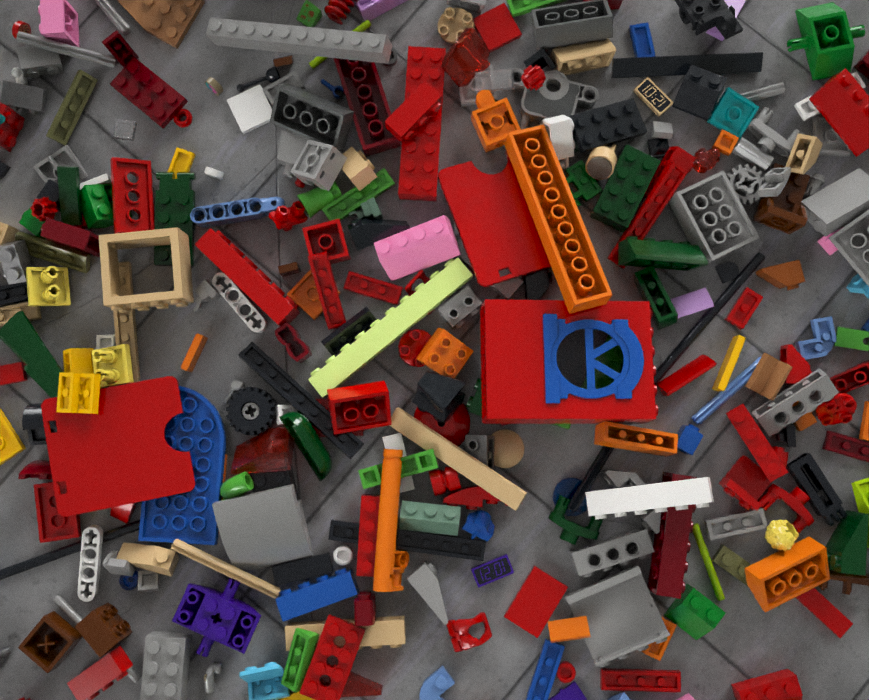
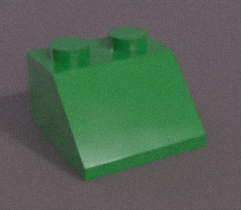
M686 584L685 591L681 594V599L676 598L664 615L695 640H698L712 631L726 612L694 587Z

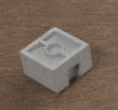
M308 139L290 172L304 184L310 186L316 184L319 188L329 191L347 157L333 145Z

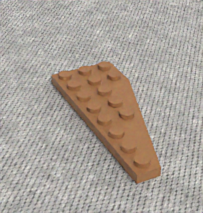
M117 0L147 33L177 49L205 3L204 0Z

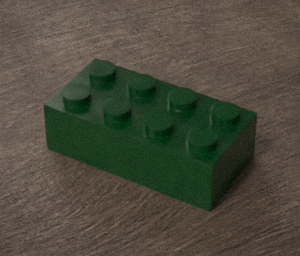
M626 144L617 160L613 174L608 178L589 217L624 233L629 227L661 161Z

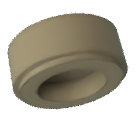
M209 77L205 81V85L215 95L219 96L223 92L222 86L214 78Z

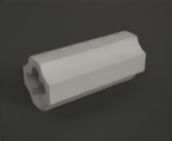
M743 137L732 151L762 172L766 171L774 160L772 156Z

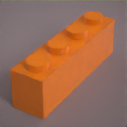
M604 421L595 425L594 444L667 457L677 454L678 434Z

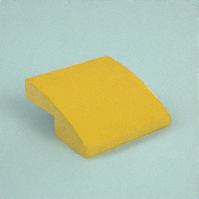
M59 372L56 412L98 414L101 374Z

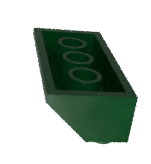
M629 236L619 242L618 265L647 268L653 265L657 269L690 271L708 265V260L699 246L690 245L688 241L673 243V240H662L658 242L654 238L638 240V237Z

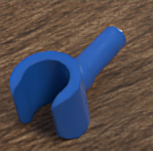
M324 79L321 80V83L333 92L334 98H340L335 93L336 90L344 93L341 86L337 85L334 87Z

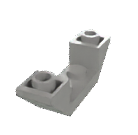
M606 469L602 471L605 475L603 479L610 487L613 485L619 488L627 480H629L627 483L629 487L646 485L634 472ZM648 509L647 514L640 516L643 521L641 525L647 529L648 533L651 531L658 534L660 532L661 512L655 513V509Z

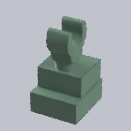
M374 197L360 204L363 211H352L349 213L350 217L356 215L361 220L364 218H384Z

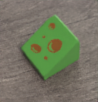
M306 0L296 19L306 27H314L321 19L322 13L319 8Z

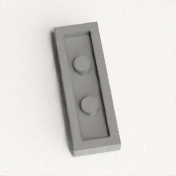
M759 508L757 511L747 510L704 520L708 540L767 528L763 508Z

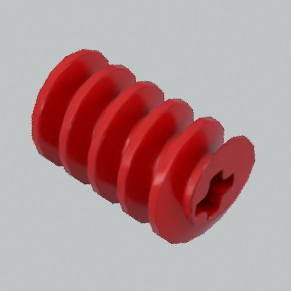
M329 0L328 6H325L324 11L332 21L342 25L343 23L340 18L346 20L347 16L344 12L350 14L351 10L348 6L353 8L355 4L351 0Z

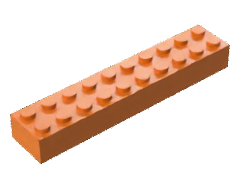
M544 124L509 132L505 148L569 314L607 304L613 294Z

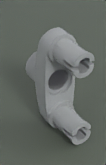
M764 107L759 115L750 122L748 130L758 140L756 146L770 155L773 151L781 156L789 157L800 130H793L786 140L766 125L774 113L770 110L766 115L769 108Z

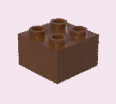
M109 602L94 609L74 626L100 658L116 648L133 633L130 629V624L118 615L117 608L109 604Z
M53 611L42 617L18 648L45 672L50 673L61 665L82 639V635L58 613Z

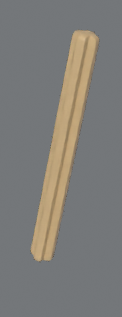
M175 539L171 546L173 551L273 599H276L280 594L281 589L179 539Z

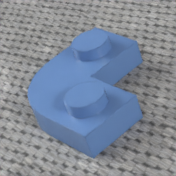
M832 316L810 320L814 339L795 342L797 351L805 360L826 356L831 351L836 342Z
M441 666L424 680L420 689V700H444L441 694L455 684L454 679L444 666Z

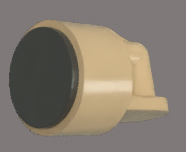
M612 144V147H596L589 153L585 165L589 176L597 180H604L613 174L617 163L616 144Z

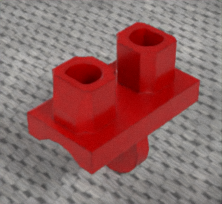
M300 201L293 202L291 207L278 206L276 211L270 212L268 215L275 222L278 230L283 229L286 232L290 231L293 225L306 222L308 219L304 214L305 207Z

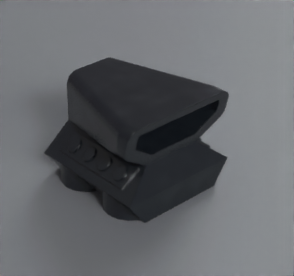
M427 371L417 384V393L412 403L416 404L420 411L432 414L436 421L447 422L464 401L466 394L461 392L466 383Z

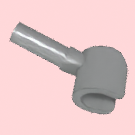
M240 380L233 381L230 386V392L223 402L228 404L235 390L239 391V389L244 388L245 382Z

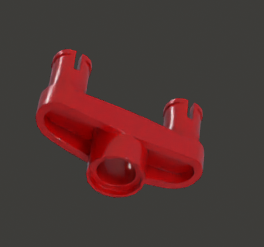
M773 483L768 488L769 491L758 501L762 504L761 508L767 511L777 499H781L797 514V518L791 524H793L798 534L806 526L809 527L814 522L813 517L804 507L810 500V497L797 486L788 493Z

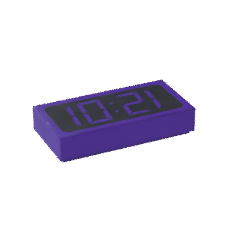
M507 553L471 568L478 588L514 573Z

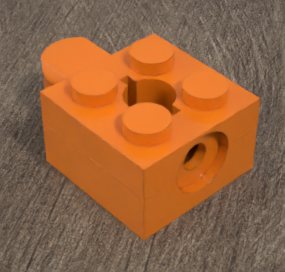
M489 90L478 92L475 101L478 109L472 111L471 121L484 151L487 153L504 146L508 133L521 130L507 97L495 102Z

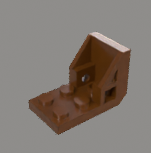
M774 163L771 169L782 168L785 166ZM790 173L784 189L778 196L760 197L754 213V221L789 235L804 227L808 218L805 207L800 204L810 175Z

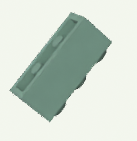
M402 500L399 529L458 536L461 507Z

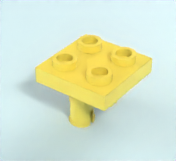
M26 267L28 306L71 305L68 267Z
M129 344L91 350L94 374H101L100 389L134 383Z

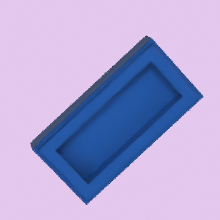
M648 22L630 25L629 32L635 57L656 56Z

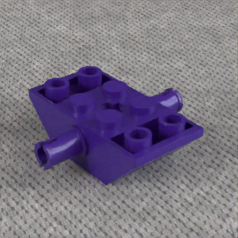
M229 577L224 592L211 587L188 584L172 622L204 636L196 651L197 654L200 655L203 652L202 656L208 657L214 641L245 654L261 615L248 603L234 598L241 584L240 582ZM217 613L220 614L221 620L218 619V617H217V615H216Z

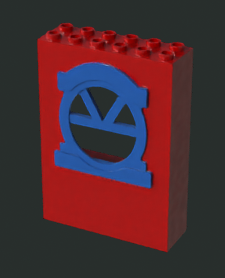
M485 299L480 308L482 424H599L604 421L618 424H645L655 420L656 416H658V406L655 404L657 386L654 385V377L656 375V367L653 365L655 348L652 346L654 329L651 327L650 320L652 319L653 311L649 301H608L605 305L569 314L564 300ZM580 329H585L587 389L570 383L561 374L557 365V350L560 343L568 334ZM593 329L607 333L612 339L594 349ZM619 345L623 354L622 371L618 373L594 358ZM594 368L614 379V382L606 387L596 389Z

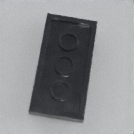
M634 98L569 116L574 123L573 136L580 153L591 151L596 147L608 146L638 137L648 132Z

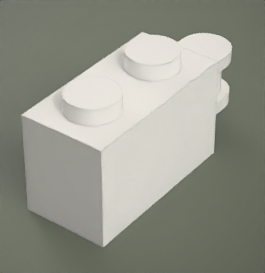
M565 115L543 119V124L557 158L561 160L559 162L561 168L566 170L569 168L568 158L574 156V123L571 118Z

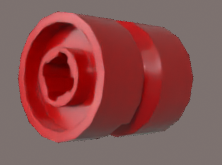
M450 466L444 467L443 471L440 469L429 471L435 496L446 493V489H449L451 492L461 489L457 471Z

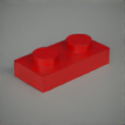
M745 287L725 320L740 330L744 329L763 296L749 287Z

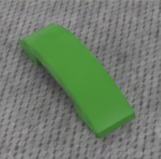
M434 449L401 458V478L439 468ZM382 463L358 470L363 489L381 484Z

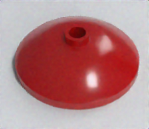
M463 404L445 422L443 427L438 425V421L429 412H422L417 407L414 413V418L456 446H460L465 440V435L469 433L470 417Z

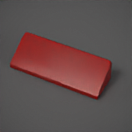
M703 354L657 383V387L663 396H670L715 367L717 363Z

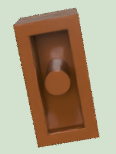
M800 260L769 266L756 271L758 277L778 289L787 287V291L797 289L799 284L806 282Z

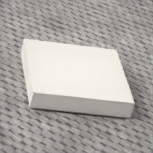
M260 84L227 99L243 134L270 122L272 108Z

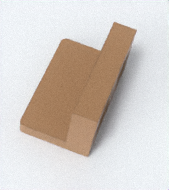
M764 353L745 387L773 401L792 370V366Z

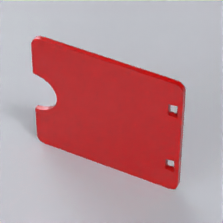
M507 151V165L497 174H486L479 171L472 161L441 169L438 173L439 183L476 279L483 287L551 267ZM509 270L510 274L500 277L498 271Z
M166 376L102 388L99 394L98 414L56 412L57 397L48 398L42 402L43 424L57 512L60 516L68 517L186 493L195 488L196 482L190 451L181 452L173 449L165 438V429L169 421L183 413L179 384L175 377ZM49 421H56L57 432L51 433ZM65 481L67 493L61 494L59 482Z

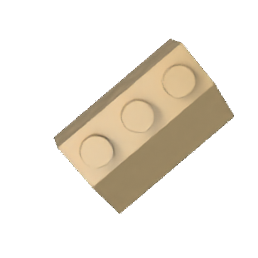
M607 38L603 41L594 40L566 47L557 46L552 49L550 58L556 65L553 70H558L566 76L609 67L616 48Z

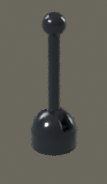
M276 66L267 70L266 76L244 85L238 84L237 90L242 92L244 88L265 80L273 83L281 77Z

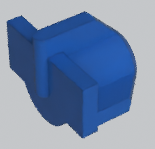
M484 510L469 513L466 522L462 526L463 530L471 533L472 540L477 536L486 542L493 536L495 528L490 514Z

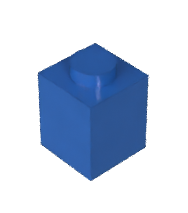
M691 424L688 426L681 425L677 432V449L686 455H693L704 436L699 433L700 429Z

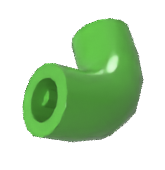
M244 471L223 482L220 487L222 498H234L251 491L254 488V483L249 473Z

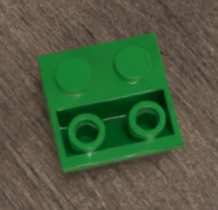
M112 183L84 185L80 190L81 208L88 230L107 228L114 225Z

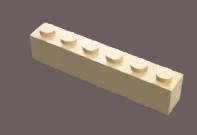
M405 615L376 617L374 625L361 626L366 628L358 650L364 646H370L371 649L382 648V645H390L392 648L402 647V644L406 643ZM355 618L343 619L355 624ZM326 620L288 622L285 626L286 651H290L295 628L318 633L319 641ZM338 636L334 640L335 644L340 647L346 643L342 636Z

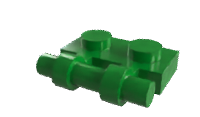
M582 160L565 170L568 175L566 178L568 185L573 183L578 190L575 193L571 190L577 207L581 206L578 201L579 197L582 196L584 201L587 202L603 191L597 181L588 175Z

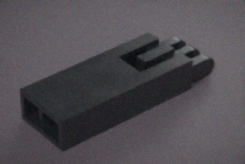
M804 453L787 464V470L798 487L810 497L808 502L818 516H823L830 527L834 525L831 517L836 522L841 520L837 513L842 518L847 517V513L841 506L843 504L810 453ZM820 490H823V492L829 499L828 502L825 501L824 496L821 495L819 497L817 495V493H819Z

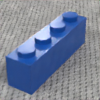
M342 568L335 571L336 575L328 577V574L316 578L317 582L310 584L309 581L299 584L295 590L291 591V588L280 591V595L275 600L282 621H287L358 595L359 588L353 570Z

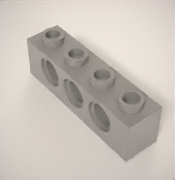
M819 368L778 394L773 401L769 400L753 410L752 414L770 437L773 434L779 433L785 426L795 423L806 413L814 411L822 403L832 400L839 392L828 375ZM816 390V392L810 396V393ZM799 401L796 406L792 407L795 402ZM781 412L780 416L775 417L777 413Z
M641 527L569 550L576 573L578 576L586 578L594 575V572L598 570L602 572L611 570L612 566L616 564L622 566L631 563V560L635 558L639 560L650 557L649 554L654 552L647 529ZM633 542L635 545L634 550L627 552L626 546ZM615 548L616 555L613 558H608V551ZM596 554L598 556L597 562L590 564L589 557Z

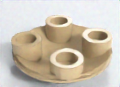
M446 8L438 21L439 35L450 44L465 42L474 31L472 14L462 8Z
M506 429L496 431L491 435L495 436L494 465L500 468H510L517 465L524 455V443L521 437L514 431Z

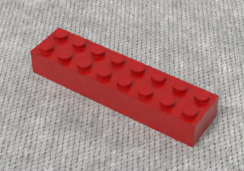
M408 46L405 100L425 80L442 96V106L436 113L432 112L428 116V121L422 127L419 126L415 130V134L410 140H405L401 145L398 188L400 200L437 201L446 48Z

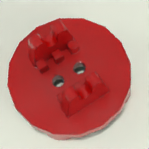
M838 393L832 400L824 402L817 407L816 416L824 426L839 423L845 424L852 420L857 403L851 395Z

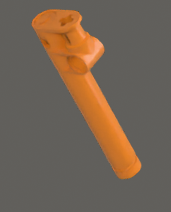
M383 450L384 459L382 463L373 591L377 592L404 590V586L401 585L402 573H404V569L409 563L408 552L396 550L403 450Z

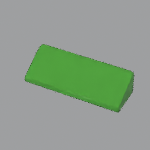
M295 628L281 681L282 685L295 693L301 690L319 638L318 633L300 628Z

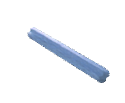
M761 357L756 359L730 382L725 391H720L692 416V420L696 424H701L748 382Z

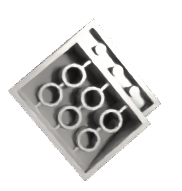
M294 484L219 500L212 504L223 545L233 566L247 572L314 556L302 501L296 498Z

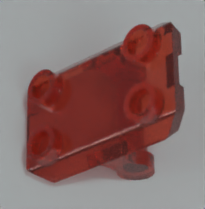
M466 28L442 61L441 67L458 87L469 85L479 71L486 70L490 65L487 60L490 51L486 43L479 38L474 28Z

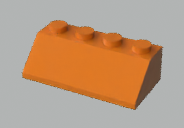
M809 536L794 543L791 549L786 552L783 550L778 551L744 568L747 585L764 612H768L830 580L827 549Z

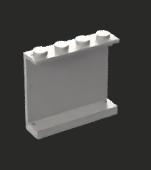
M637 564L565 595L574 617L587 616L591 637L584 638L595 666H608L612 663L611 660L619 658V660L630 656V652L646 650L649 648V644L656 642V644L662 643L670 636Z

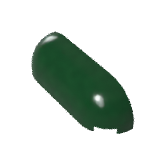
M288 412L280 416V420L318 480L322 481L331 471L332 458L310 421L298 412Z

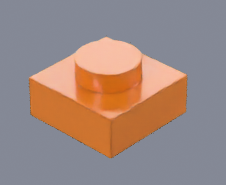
M722 129L712 148L729 156L739 137Z

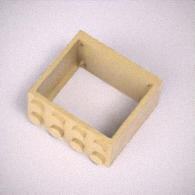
M176 227L99 235L104 306L111 308L112 311H118V313H129L130 309L148 311L150 310L149 307L168 309L169 305L187 307L188 303H194L189 235ZM171 245L174 279L173 291L121 296L117 250Z

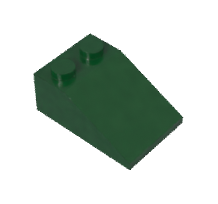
M846 510L847 517L841 518L825 546L829 569L844 574L866 576L869 514Z

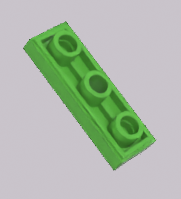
M837 326L834 346L869 351V331ZM868 337V342L863 343L864 338Z

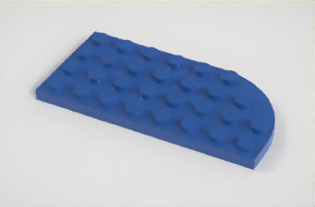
M179 386L183 413L169 421L165 429V438L173 449L181 452L190 451L196 485L190 492L142 501L138 541L173 543L175 539H179L187 544L217 545L219 529L212 504L215 501L221 500L222 497L220 495V487L223 484L225 428L219 412L206 397L197 391Z

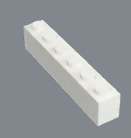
M710 477L585 492L589 516H595V520L605 519L607 514L613 513L615 517L627 516V512L634 511L635 515L647 514L648 509H655V513L667 512V507L674 506L676 510L688 509V505L696 504L697 508L709 507V502H714Z

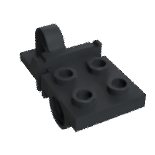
M675 0L679 6L681 20L684 24L691 23L693 25L692 30H696V36L715 26L725 40L743 31L742 26L735 17V9L732 5L729 7L724 0Z

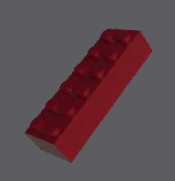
M333 58L349 109L354 111L353 121L364 155L368 157L399 147L400 141L385 127L384 121L391 115V111L375 62Z
M663 472L662 483L695 479L697 477ZM696 504L688 505V509L676 510L675 506L667 507V512H661L660 532L658 534L654 533V552L651 555L647 584L648 589L656 595L681 599V594L685 591L683 578L684 573H687L688 570L686 556L690 552L691 547L689 533L693 531V521L691 519L692 513L696 510Z

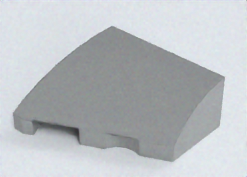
M65 145L33 166L45 183L49 179L54 182L58 181L57 166L79 167V178L84 179L88 177L80 161L68 145Z

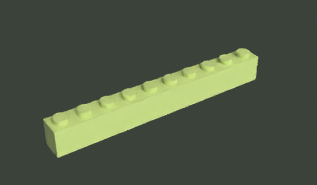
M453 258L445 263V268L441 272L435 271L429 277L431 280L426 284H419L414 289L416 291L414 294L403 297L399 301L401 304L396 308L391 307L386 311V316L382 320H375L370 325L371 329L366 333L364 331L359 333L355 337V342L351 345L347 343L340 349L341 353L336 357L333 355L325 361L326 365L322 369L319 367L310 374L312 377L308 380L321 397L326 398L327 389L341 386L471 280L473 275L459 258L455 260Z

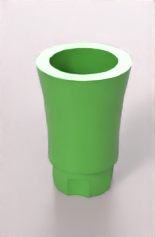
M334 181L329 191L316 187L297 195V198L305 207L304 211L311 219L325 206L342 196V193Z

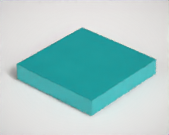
M728 87L707 122L719 130L723 129L739 137L738 140H740L758 111L759 106Z

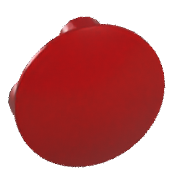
M412 329L406 332L401 337L398 345L401 359L410 366L423 367L424 364L416 358L431 338V335L422 329Z

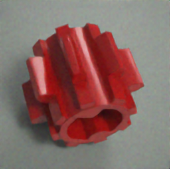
M530 65L523 70L524 73L521 75V80L530 91L535 89L536 91L543 86L546 76L540 66L535 65L532 67Z
M49 197L34 199L33 205L30 207L32 210L31 214L39 219V221H46V218L54 219L55 213L58 212L56 203L49 200Z

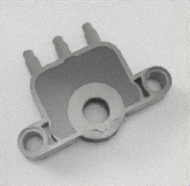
M512 69L507 81L510 90L523 93L519 111L522 116L521 130L526 129L529 121L543 125V119L559 115L567 117L574 115L576 107L590 109L595 105L599 96V92L595 87L569 81L558 70L545 72L546 80L543 86L536 91L535 89L530 91L523 84L521 75H523L524 69ZM517 77V78H519L521 81H520V82H514V81L512 80V78ZM547 86H556L558 91L550 92ZM589 95L593 100H587L585 96Z

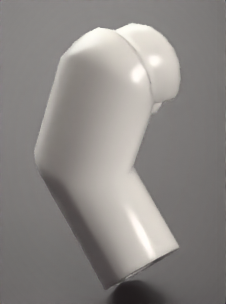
M18 67L13 68L11 74L15 77L16 83L27 85V77L24 76L22 70Z

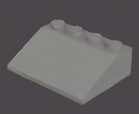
M724 171L676 192L668 202L690 245L699 246L708 260V264L760 238Z
M867 210L829 237V240L869 287V210Z

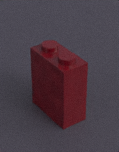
M46 218V221L42 224L40 236L52 242L89 253L90 255L100 256L99 236L91 231L50 218Z

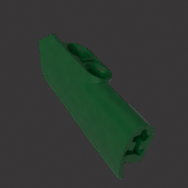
M19 311L0 329V339L25 364L24 370L51 398L58 397L59 372H64L24 312Z

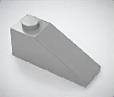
M424 561L407 576V580L443 624L446 625L448 624V616L438 575L436 574L438 570L431 562L428 564Z

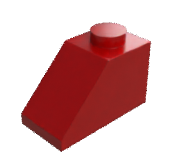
M793 345L781 346L780 361L792 366V370L783 384L794 385L810 375L812 371H810L809 363Z

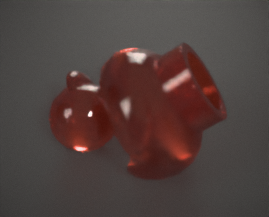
M705 148L697 150L694 154L696 159L693 169L702 174L706 173L707 170L713 169L716 166V162L720 161V151L717 148H711L708 151Z

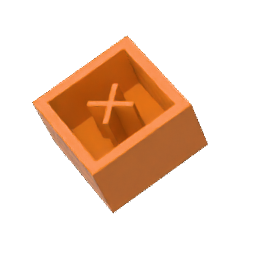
M438 327L416 359L435 373L455 379L474 351L445 329Z

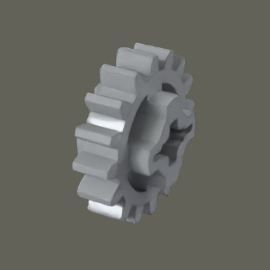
M740 164L736 169L732 168L726 175L742 206L746 203L749 206L753 201L757 202L760 199L758 197V189L765 180V177L759 176L762 171L756 172V166L749 169V164H746L743 168Z

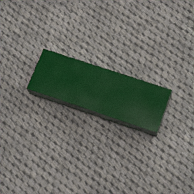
M57 166L61 222L69 225H83L79 167Z

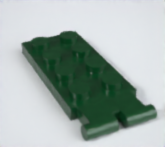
M157 172L156 179L160 180V185L155 195V230L178 227L189 235L191 266H194L195 223L191 220L190 213L195 208V191L192 190V180L196 178L195 172H178L177 179H175L174 172ZM171 245L154 246L155 266H172Z

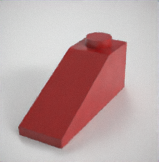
M679 146L669 147L643 198L648 197L671 161H675L689 173L694 166L693 162L696 157Z

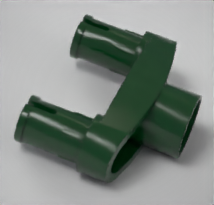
M559 495L554 510L550 512L548 517L563 528L559 538L573 545H576L579 536L597 540L603 519L595 520V516H592L588 526L585 527L565 519L564 514L570 499Z

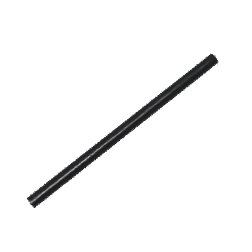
M758 252L715 301L714 307L708 309L657 368L654 385H657L764 261L766 257L762 253Z
M140 520L104 532L102 543L138 531ZM81 541L1 569L0 580L81 551Z

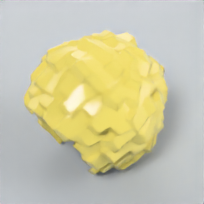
M773 520L765 531L767 543L771 544L773 549L785 552L791 549L795 540L799 537L795 527L788 520Z

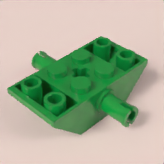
M833 2L797 9L795 13L801 38L789 39L787 47L791 46V48H788L789 52L805 49L812 80L816 81L833 77L845 68L851 72L855 48L853 39L865 36L866 30L863 29L865 26L850 27L846 11Z

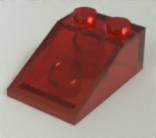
M286 427L271 428L236 446L231 475L240 474L244 471L247 473L291 470L294 441Z

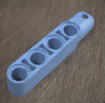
M281 197L249 198L200 206L191 211L190 218L201 228L256 220L268 216L270 212L276 211L278 206H285V201ZM256 205H261L259 211L253 212V208ZM242 208V212L239 215H235V210ZM219 211H223V216L216 218V214ZM201 214H205L204 219L202 221H198V216Z

